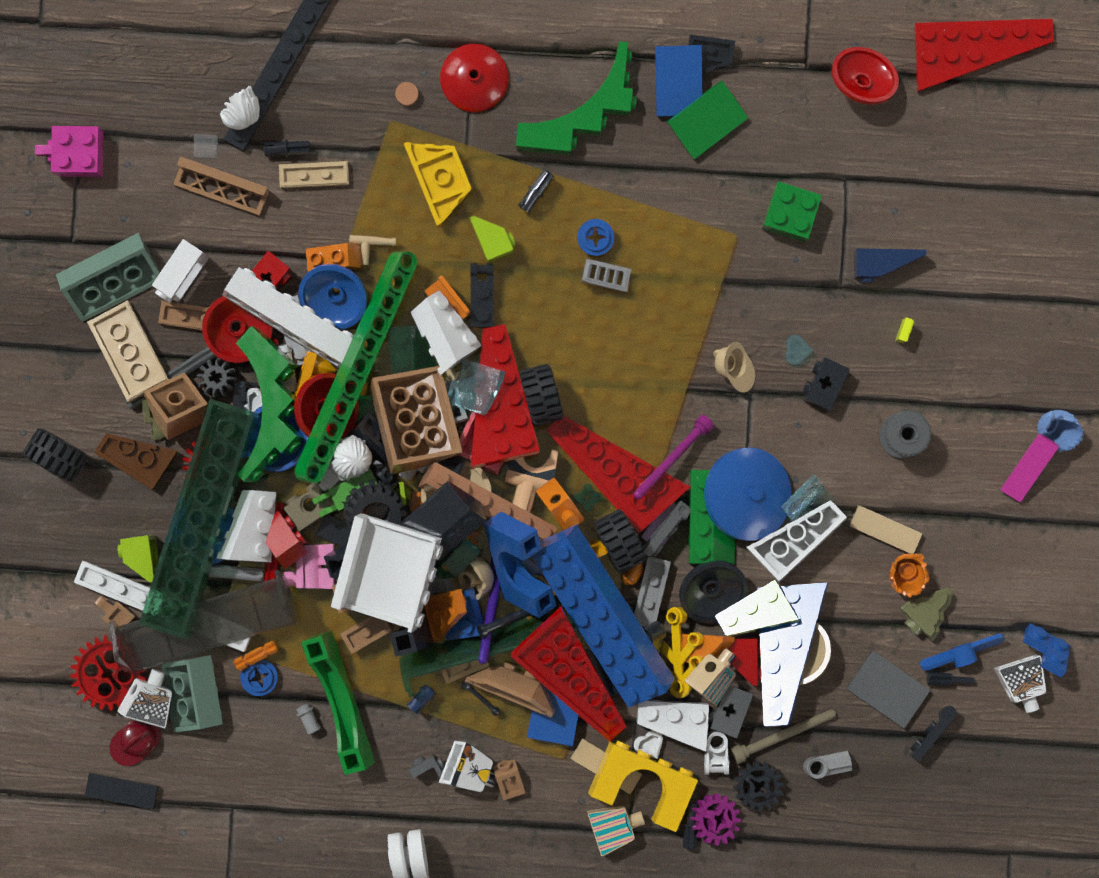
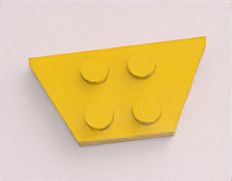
M406 142L404 146L435 223L437 226H440L472 190L455 146L412 144L411 142Z

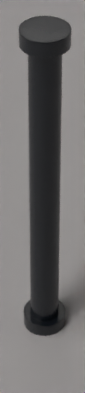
M555 595V596H554L555 602H556V605H558V604H560L561 602H560V600L558 599L557 595ZM521 609L484 625L481 623L477 625L478 634L481 638H485L488 636V633L527 618L532 614Z

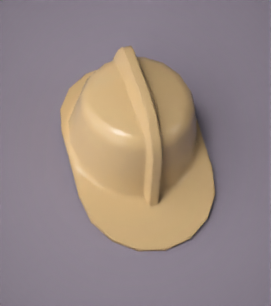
M732 342L728 347L713 352L716 372L720 376L729 379L737 391L742 393L748 392L755 381V369L741 343Z

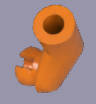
M643 563L622 574L621 580L625 585H634L638 582L644 573Z

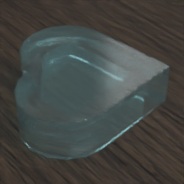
M791 335L786 340L787 351L785 353V360L790 365L799 364L813 352L812 348L799 335Z

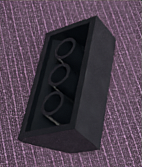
M447 481L399 525L442 538L440 545L443 546L439 560L436 559L435 567L486 521V517L479 500Z

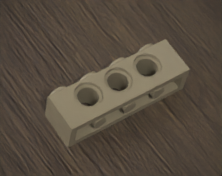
M339 480L334 487L343 483V480ZM312 483L306 487L307 492L301 497L296 494L286 501L288 505L284 507V510L299 531L305 530L322 517H320L319 512L322 509L335 505L333 499L328 498L324 502L317 504L315 510L311 512L306 510L305 502L307 499H314L324 494V491L319 487V483Z

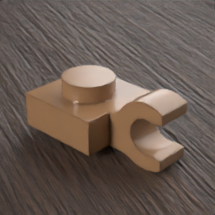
M100 595L94 602L106 612L102 619L119 634L136 616L120 601L113 605L104 595Z

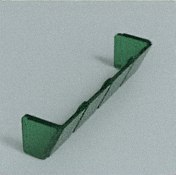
M563 607L562 609L564 610L568 620L570 621L581 643H583L580 631L578 630L575 623L567 613L566 609ZM556 610L549 611L540 618L536 616L529 620L524 618L493 631L488 657L514 650ZM474 636L445 640L443 644L438 645V643H434L435 646L401 655L399 662L405 692H408L410 698L416 695L412 681L414 677L478 660L482 638Z

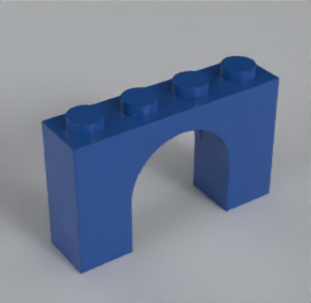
M503 512L484 522L503 599L538 618L556 607L552 588L531 576L520 561V559L525 561L542 549L537 529Z

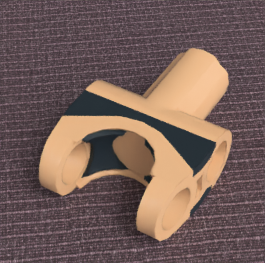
M552 450L550 458L547 459L543 466L538 468L527 465L524 457L510 460L505 483L517 486L512 502L514 505L529 513L532 512L537 494L535 491L555 476L558 451Z

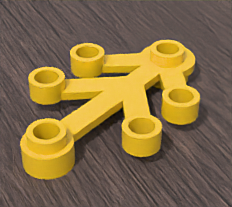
M672 607L666 614V620L671 624L672 649L664 641L661 652L674 665V673L670 670L675 678L669 687L670 692L676 698H684L692 689L684 681L697 667L695 660L697 659L700 663L704 658L700 655L692 656L689 659L690 667L685 672L683 664L696 647L702 645L704 638L700 632L690 633L687 637L688 643L682 649L681 625L686 622L687 613L684 612L682 607ZM694 636L697 637V643L694 642Z

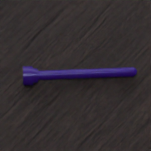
M492 557L490 566L493 570L494 582L489 594L484 625L495 620L500 584ZM492 632L488 633V636L481 640L478 658L480 664H486L488 661Z

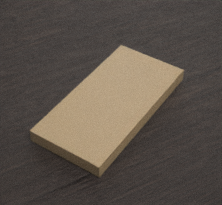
M128 300L87 322L127 402L130 403L144 395L143 391L169 380Z

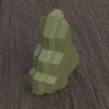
M946 587L934 591L928 598L919 597L914 602L907 601L900 607V610L908 618L904 624L916 636L923 633L933 641L940 633L939 626L944 621L943 612L950 605L953 592Z

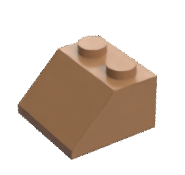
M185 372L143 391L156 424L168 440L209 421L208 404Z

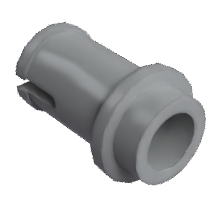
M309 703L296 709L298 712L296 715L300 716L307 734H311L321 728L312 711L314 708L313 706L310 707Z

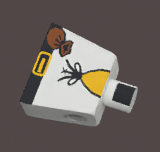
M454 741L439 783L482 792L485 785L493 787L497 782L495 774L490 772L493 761L470 744Z

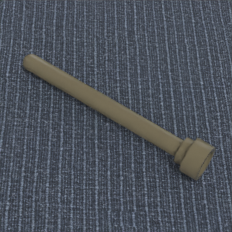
M830 709L748 746H740L738 744L730 748L737 765L746 762L747 758H750L749 755L835 718L836 712Z

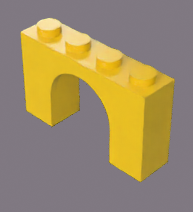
M617 740L616 744L609 742L588 794L595 799L613 805L620 786L627 775L640 769L653 771L660 778L662 793L651 820L655 824L676 832L698 782L692 776L694 772L683 767L680 770H676L671 767V762L661 758L658 762L650 759L651 754L638 749L637 753L629 750L630 745Z

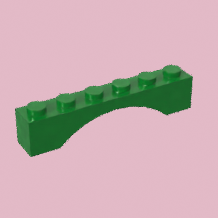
M333 631L311 636L302 641L301 644L308 665L320 680L331 706L336 727L337 754L344 775L366 770L375 763V759Z

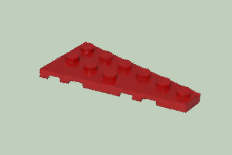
M1053 19L915 23L917 92L1051 44L1054 41Z
M562 607L556 610L511 652V657L609 742L626 728L623 717Z

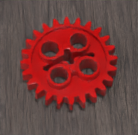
M106 634L102 642L98 637H95L94 645L89 641L86 642L87 650L82 647L78 649L82 656L75 655L73 657L78 664L70 666V668L76 670V673L71 674L70 677L77 678L72 687H80L76 695L84 693L83 702L91 699L92 708L96 703H100V710H103L105 704H108L110 711H112L115 703L120 707L136 678L146 680V677L140 674L146 671L147 668L140 667L145 658H137L141 651H132L134 643L126 646L125 637L121 642H117V635H114L112 641H109ZM109 650L115 651L118 654L117 661H107L105 658L106 652ZM96 655L101 657L107 669H114L112 676L120 684V690L116 688L109 675L106 677L103 675L105 669L96 659ZM88 664H95L98 667V674L94 676L89 675L86 672V666ZM120 670H129L131 679L129 681H122L119 678ZM101 683L111 685L112 691L110 694L104 695L100 692L99 686Z

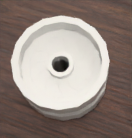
M418 829L408 832V846H406L404 836L401 833L388 834V856L393 878H410L409 868H411L413 878H429L422 830Z

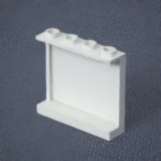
M366 514L356 515L331 607L339 610L345 607L408 628L410 633L416 630L417 627L420 628L424 619V614L421 613L423 605L428 603L430 591H427L429 583L433 582L436 575L435 561L436 559L439 560L443 546L440 545L442 538Z

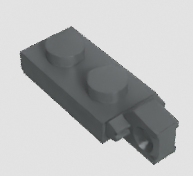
M679 501L670 514L665 517L643 546L647 557H651L652 554L656 556L664 546L661 543L666 536L670 538L678 528L676 526L677 522L685 520L689 516V506Z

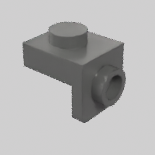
M434 754L426 759L424 756H421L411 762L413 766L409 768V772L415 778L434 767L439 778H441L445 764L441 757L436 758Z

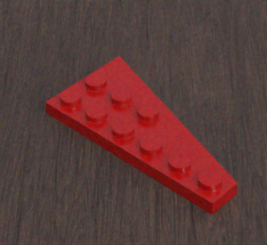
M506 324L483 329L471 469L540 453Z
M564 415L563 420L554 422L545 430L617 510L620 509L625 513L632 527L638 533L644 530L690 488L689 485L665 473L641 499H636L634 492L657 469L656 467Z

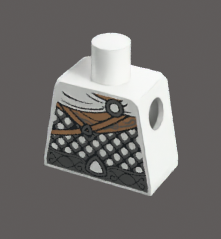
M1032 655L994 668L1010 701L1014 703L1022 701L1026 713L1039 710L1036 696L1046 693L1043 668L1040 667L1042 661L1040 655Z
M152 669L148 681L136 678L121 703L118 712L124 717L165 728L172 691L161 685L165 673Z

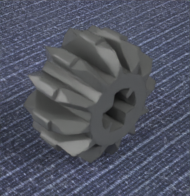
M220 358L216 359L215 366L211 360H208V369L204 366L200 367L205 373L204 375H197L198 379H204L198 386L200 388L206 387L204 391L206 395H209L213 390V397L218 398L220 390L221 394L225 397L227 396L226 387L231 391L234 390V387L229 383L237 382V378L230 377L236 370L234 368L228 369L230 366L228 361L222 365ZM215 373L222 375V378H219L221 380L220 383L212 381V378H215L213 376Z

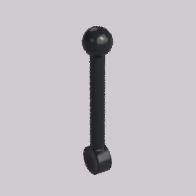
M465 680L462 682V688L468 689L491 710L492 715L497 716L500 714V709L490 704L471 684L466 683Z

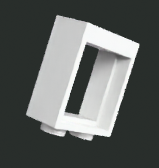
M183 239L152 284L157 289L155 294L169 303L172 300L179 303L209 257Z

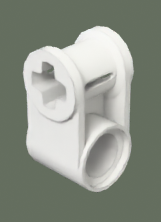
M711 730L707 734V747L704 756L705 775H709V773L729 775L728 741L724 733L716 730ZM714 736H721L723 739L722 744L718 747H713L710 744Z

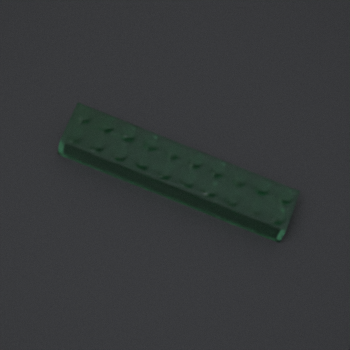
M210 399L139 625L180 638L190 637L240 479L238 473L244 466L260 416L259 414Z

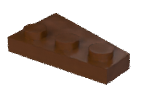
M108 433L105 434L94 451L95 454L151 490L155 489L179 452Z

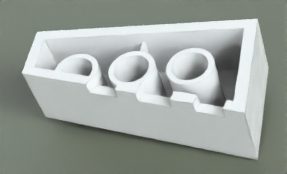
M830 500L758 542L751 544L747 547V550L780 583L830 536L847 517Z

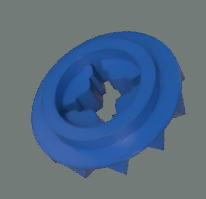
M591 219L580 227L577 235L578 244L586 254L593 256L606 254L613 245L614 232L607 222L600 219ZM594 228H596L599 236L606 237L598 241L597 247H595L593 240L586 239L589 236H593Z
M263 659L253 665H248L247 668L241 671V684L245 691L251 695H266L276 686L278 681L277 670L271 662ZM255 668H257V671H259L260 674L268 673V675L265 678H263L262 684L264 687H262L259 681L250 682V680L256 676Z

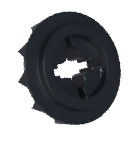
M374 460L371 463L373 467L371 471L380 481L384 482L386 486L388 484L391 485L396 491L400 488L397 479L380 461Z

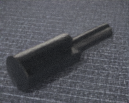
M928 671L926 676L927 685L952 686V683H975V679L972 677H956L951 673Z

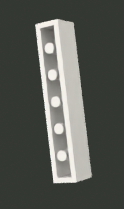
M240 267L237 269L223 291L222 295L340 368L354 337L353 334L345 330L342 332L335 328L336 325L327 318L321 319L316 316V312L308 306H300L295 302V298L287 293L281 294L275 290L276 287L268 281L262 282L257 279L256 274L247 268L241 269Z

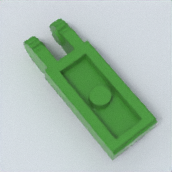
M371 469L360 475V477L351 478L349 481H345L331 488L328 492L312 499L314 504H319L332 497L335 503L333 506L322 509L319 512L320 517H324L336 510L344 509V504H347V495H352L351 490L354 487L359 489L360 483L364 482L365 485H368L370 480H374L375 484H378Z

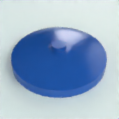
M758 448L731 450L722 455L708 473L704 489L706 509L715 526L727 536L744 541L762 539L774 533L786 519L791 504L789 477L782 464L773 455Z

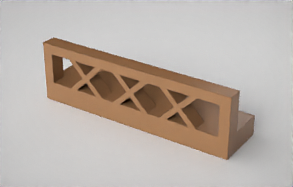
M180 156L177 163L179 170L173 184L174 186L261 216L270 191L267 187ZM184 171L193 173L197 181L190 185L181 183ZM198 175L203 176L205 178L199 179ZM211 179L216 182L219 189L209 193L204 190L201 183ZM199 185L201 190L195 188V186ZM230 187L236 188L240 197L228 200L223 191ZM241 190L248 193L242 195ZM221 193L222 197L217 196L215 194ZM251 195L261 197L257 209L248 207L245 198ZM240 200H242L243 203H244V205H242V204H240V203H237V202L240 201Z

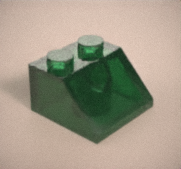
M417 326L389 328L391 374L439 366L436 357L431 356L429 353L431 347L427 338L421 336Z

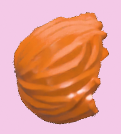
M902 554L895 559V562H892L889 579L891 586L896 592L911 598L912 595H920L922 589H925V585L929 582L930 577L926 569L927 563H924L923 554Z

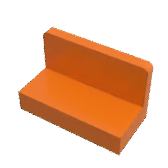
M441 275L438 277L439 280L425 290V293L429 297L440 290L456 313L464 320L471 314L470 310Z

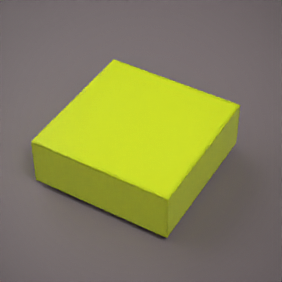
M907 317L902 320L896 342L903 344L908 341L914 320Z

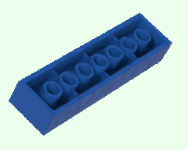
M576 524L541 540L542 549L532 555L533 560L628 708L666 693L675 678L578 525Z

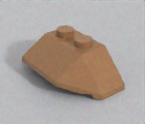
M504 661L503 664L499 663L466 677V683L550 718L556 712L546 687L527 670L525 673L516 670L517 666Z

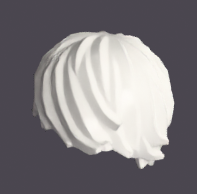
M248 86L246 89H242L241 92L229 97L230 103L225 102L224 104L227 108L223 109L220 113L223 123L231 129L242 130L254 124L258 120L260 107L252 87Z
M354 435L340 439L333 454L335 460L332 461L333 470L340 480L349 481L351 478L360 477V475L369 470V466L372 463V453L365 444V440H361V438H357Z

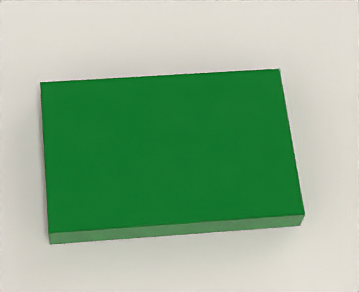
M719 81L668 120L667 124L690 157L695 159L747 120L748 117L723 81Z

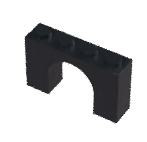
M424 605L421 612L424 614V619L420 628L417 627L416 630L410 633L407 627L400 626L397 632L390 634L395 657L435 646Z

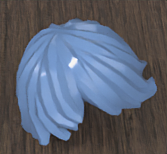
M1053 410L1042 415L1036 430L1037 434L1040 433L1059 444L1057 451L1061 452L1063 450H1072L1076 445H1079V442L1083 441L1084 429L1081 428L1082 425L1078 423V419L1073 414L1063 410Z

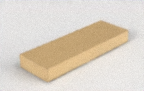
M348 161L279 164L280 188L349 185Z
M860 505L857 506L849 524V527L909 554H914L922 536V533Z
M582 738L570 759L596 774L605 751ZM637 770L631 772L623 780L620 789L631 794L642 773Z

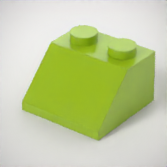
M146 535L120 539L121 544L117 548L119 558H123V563L148 582L162 581L156 536Z

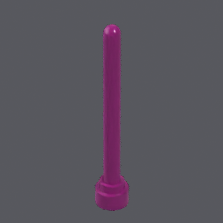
M700 415L695 420L694 429L634 492L636 499H641L700 435L704 436L711 432L715 426L707 416Z

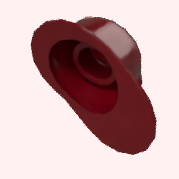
M137 720L130 721L111 739L109 749L113 760L123 766H133L140 762L158 746L161 739L159 726Z

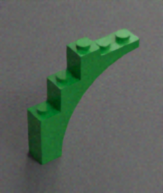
M619 41L616 59L608 77L600 89L585 104L571 113L554 120L539 123H518L516 150L571 155V149H576L577 135H573V133L600 135L601 129H606L607 116L602 115V113L630 116L631 109L636 107V96L632 95V88H624V86L629 84L630 72H625L626 63H631L632 49H628V42Z
M253 326L236 343L248 357L256 373L262 398V420L258 439L248 461L238 473V476L244 482L250 483L256 482L263 476V470L279 458V452L286 455L295 453L301 446L300 442L304 439L286 420V418L295 414L296 396L282 384L293 376V370L297 365L259 328Z

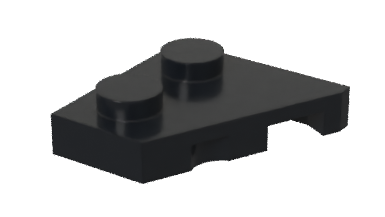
M689 35L688 45H702V74L732 64L735 40Z

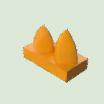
M306 351L294 395L297 396L299 389L311 378V375L334 373L336 370L333 365L316 353Z

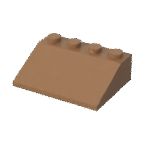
M440 366L372 378L370 391L391 474L415 470L462 454L443 374L440 375L437 370Z

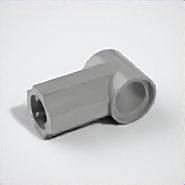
M842 751L818 757H809L803 764V770L807 776L820 779L824 776L852 771V763L848 751ZM818 761L820 763V771L813 774L810 766L813 762Z

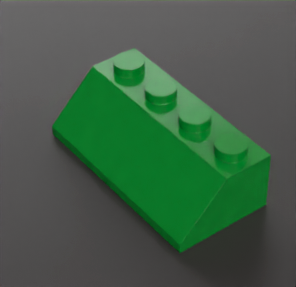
M690 470L688 563L726 561L734 564L735 539L727 536L715 526L706 509L704 489L710 470Z

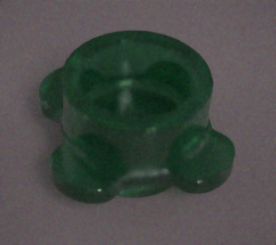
M585 484L583 490L574 495L575 502H579L585 511H591L593 505L602 499V495L596 493L592 489L591 484Z

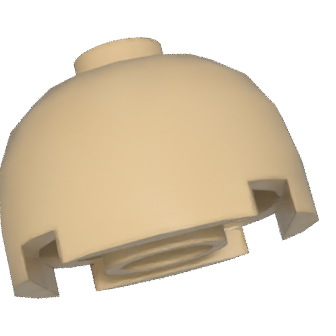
M465 555L452 561L449 565L448 571H450V579L454 588L451 591L474 588L476 598L479 600L485 597L492 589L494 582L493 570L490 564L482 557Z

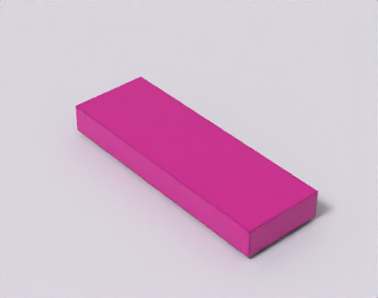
M1038 433L1002 485L1001 491L1021 502L1059 448V444Z

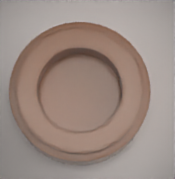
M404 82L396 88L395 96L401 105L411 106L417 102L419 93L414 84Z

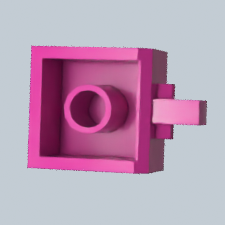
M52 126V140H48V145H35V155L38 157H48V162H51V172L56 176L103 177V131L98 126Z

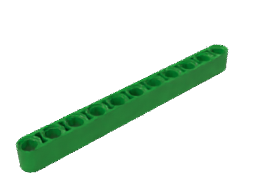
M393 252L386 262L295 467V476L299 481L319 483L326 473L416 269L417 258L413 252ZM402 257H403V259H404V265H403V266H402V264H401V259H402ZM393 278H394V280H395V285H394V287H393V285H392V279H393ZM384 299H385V301H386L385 307H383V300H384ZM374 320H376L377 323L376 328H374L373 325ZM365 341H367V348H366V350H365V348H364V343H365ZM356 361H357V363H358V369H357V370L355 369V363H356ZM347 382H348V384H349V389H348V391H346V388H345ZM337 404H339L340 407L338 413L336 412ZM328 425L330 426L329 434H327L326 430ZM320 446L321 452L318 456L317 449ZM311 468V475L308 477L307 472Z

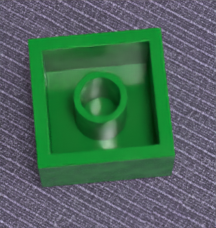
M778 181L775 185L762 229L806 242L809 238L822 195Z

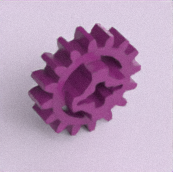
M713 794V796L705 795V801H697L700 807L692 809L696 813V816L690 817V820L696 822L692 826V830L699 831L696 837H704V843L711 842L712 845H719L720 842L721 844H727V838H735L732 832L740 830L736 826V823L741 822L740 818H736V814L740 810L733 809L735 802H728V796L720 797V794ZM716 804L715 806H712L711 810H707L709 806Z

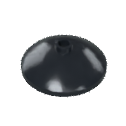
M709 561L698 565L686 575L680 586L679 600L684 612L693 620L707 624L719 623L715 616L746 598L748 595V584L742 571L734 564L726 561Z

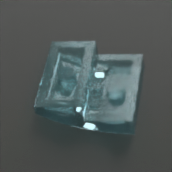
M463 359L457 381H451L448 392L450 404L486 415L499 392L505 371Z
M813 474L780 508L787 515L786 518L790 522L797 520L825 492V488L817 476Z

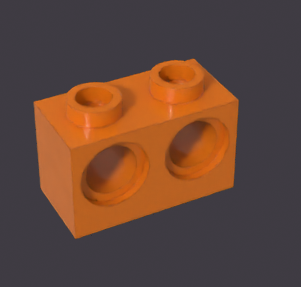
M343 243L306 249L308 272L324 264L340 265L349 270L361 269L360 245Z

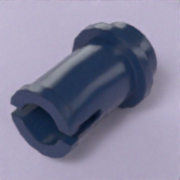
M427 684L420 686V691L407 703V706L416 714H419L420 710L430 699L434 700L436 692Z

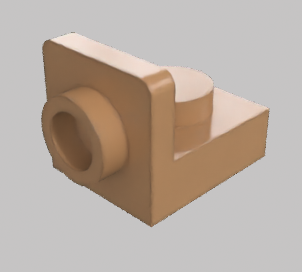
M515 759L505 760L493 766L503 801L525 794Z

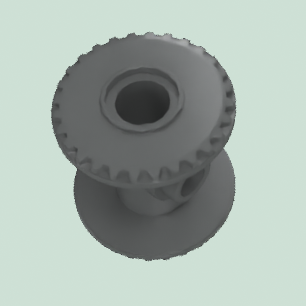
M910 410L901 411L889 416L883 422L879 432L880 443L883 449L893 457L908 458L922 453L929 445L931 427L926 418L920 413ZM903 429L909 434L907 440L901 435Z

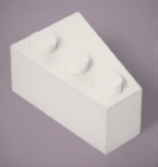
M440 290L427 297L411 311L421 336L426 337L430 344V355L435 356L440 366L437 370L440 375L467 359L482 346Z
M242 490L232 516L234 519L230 530L226 532L224 537L226 538L225 543L216 559L271 562L272 552L267 546L266 540L275 514L276 492Z
M649 699L637 704V724L706 751L708 703Z

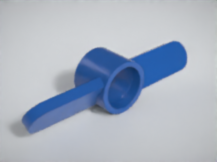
M996 634L973 643L969 642L956 646L948 651L923 659L920 662L921 669L930 670L950 662H954L956 668L969 665L978 660L975 652L1004 642L1005 637L1003 634Z

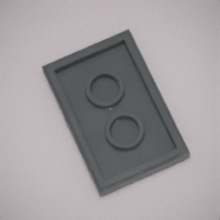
M874 651L870 652L846 687L847 690L902 728L906 727L930 692L928 688Z

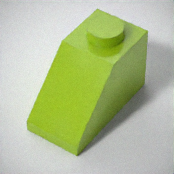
M476 216L470 217L488 262L514 253L513 246L516 243L511 232L507 234L503 227Z

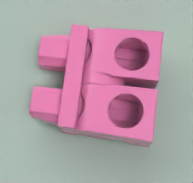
M335 544L304 546L308 553L296 561V572H284V584L296 586V588L333 589L332 585H336V578H330L328 569L322 568V565H326L324 556L335 550Z

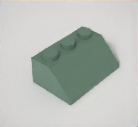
M211 655L161 664L162 672L165 673V687L172 691L169 712L173 732L198 730L223 724Z

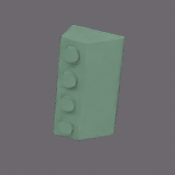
M137 233L56 274L60 290L81 322L152 287L160 271L140 234Z

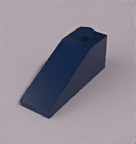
M857 248L854 251V279H860V283H873L874 279H878L922 258L927 254V249Z

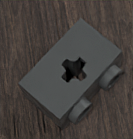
M730 685L717 704L716 709H711L708 716L709 727L737 738L753 694ZM731 703L734 713H729L726 716L723 707H728Z

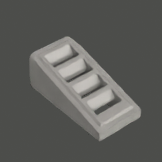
M586 259L582 283L627 292L631 269ZM592 267H596L594 279L590 278ZM601 269H606L604 280L600 281V271ZM610 270L615 271L612 283H608ZM619 272L624 273L621 285H617Z

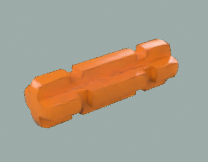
M270 641L264 644V647L260 646L244 654V657L236 658L234 665L238 671L243 670L248 665H253L267 658V655L277 653L278 647L274 641Z

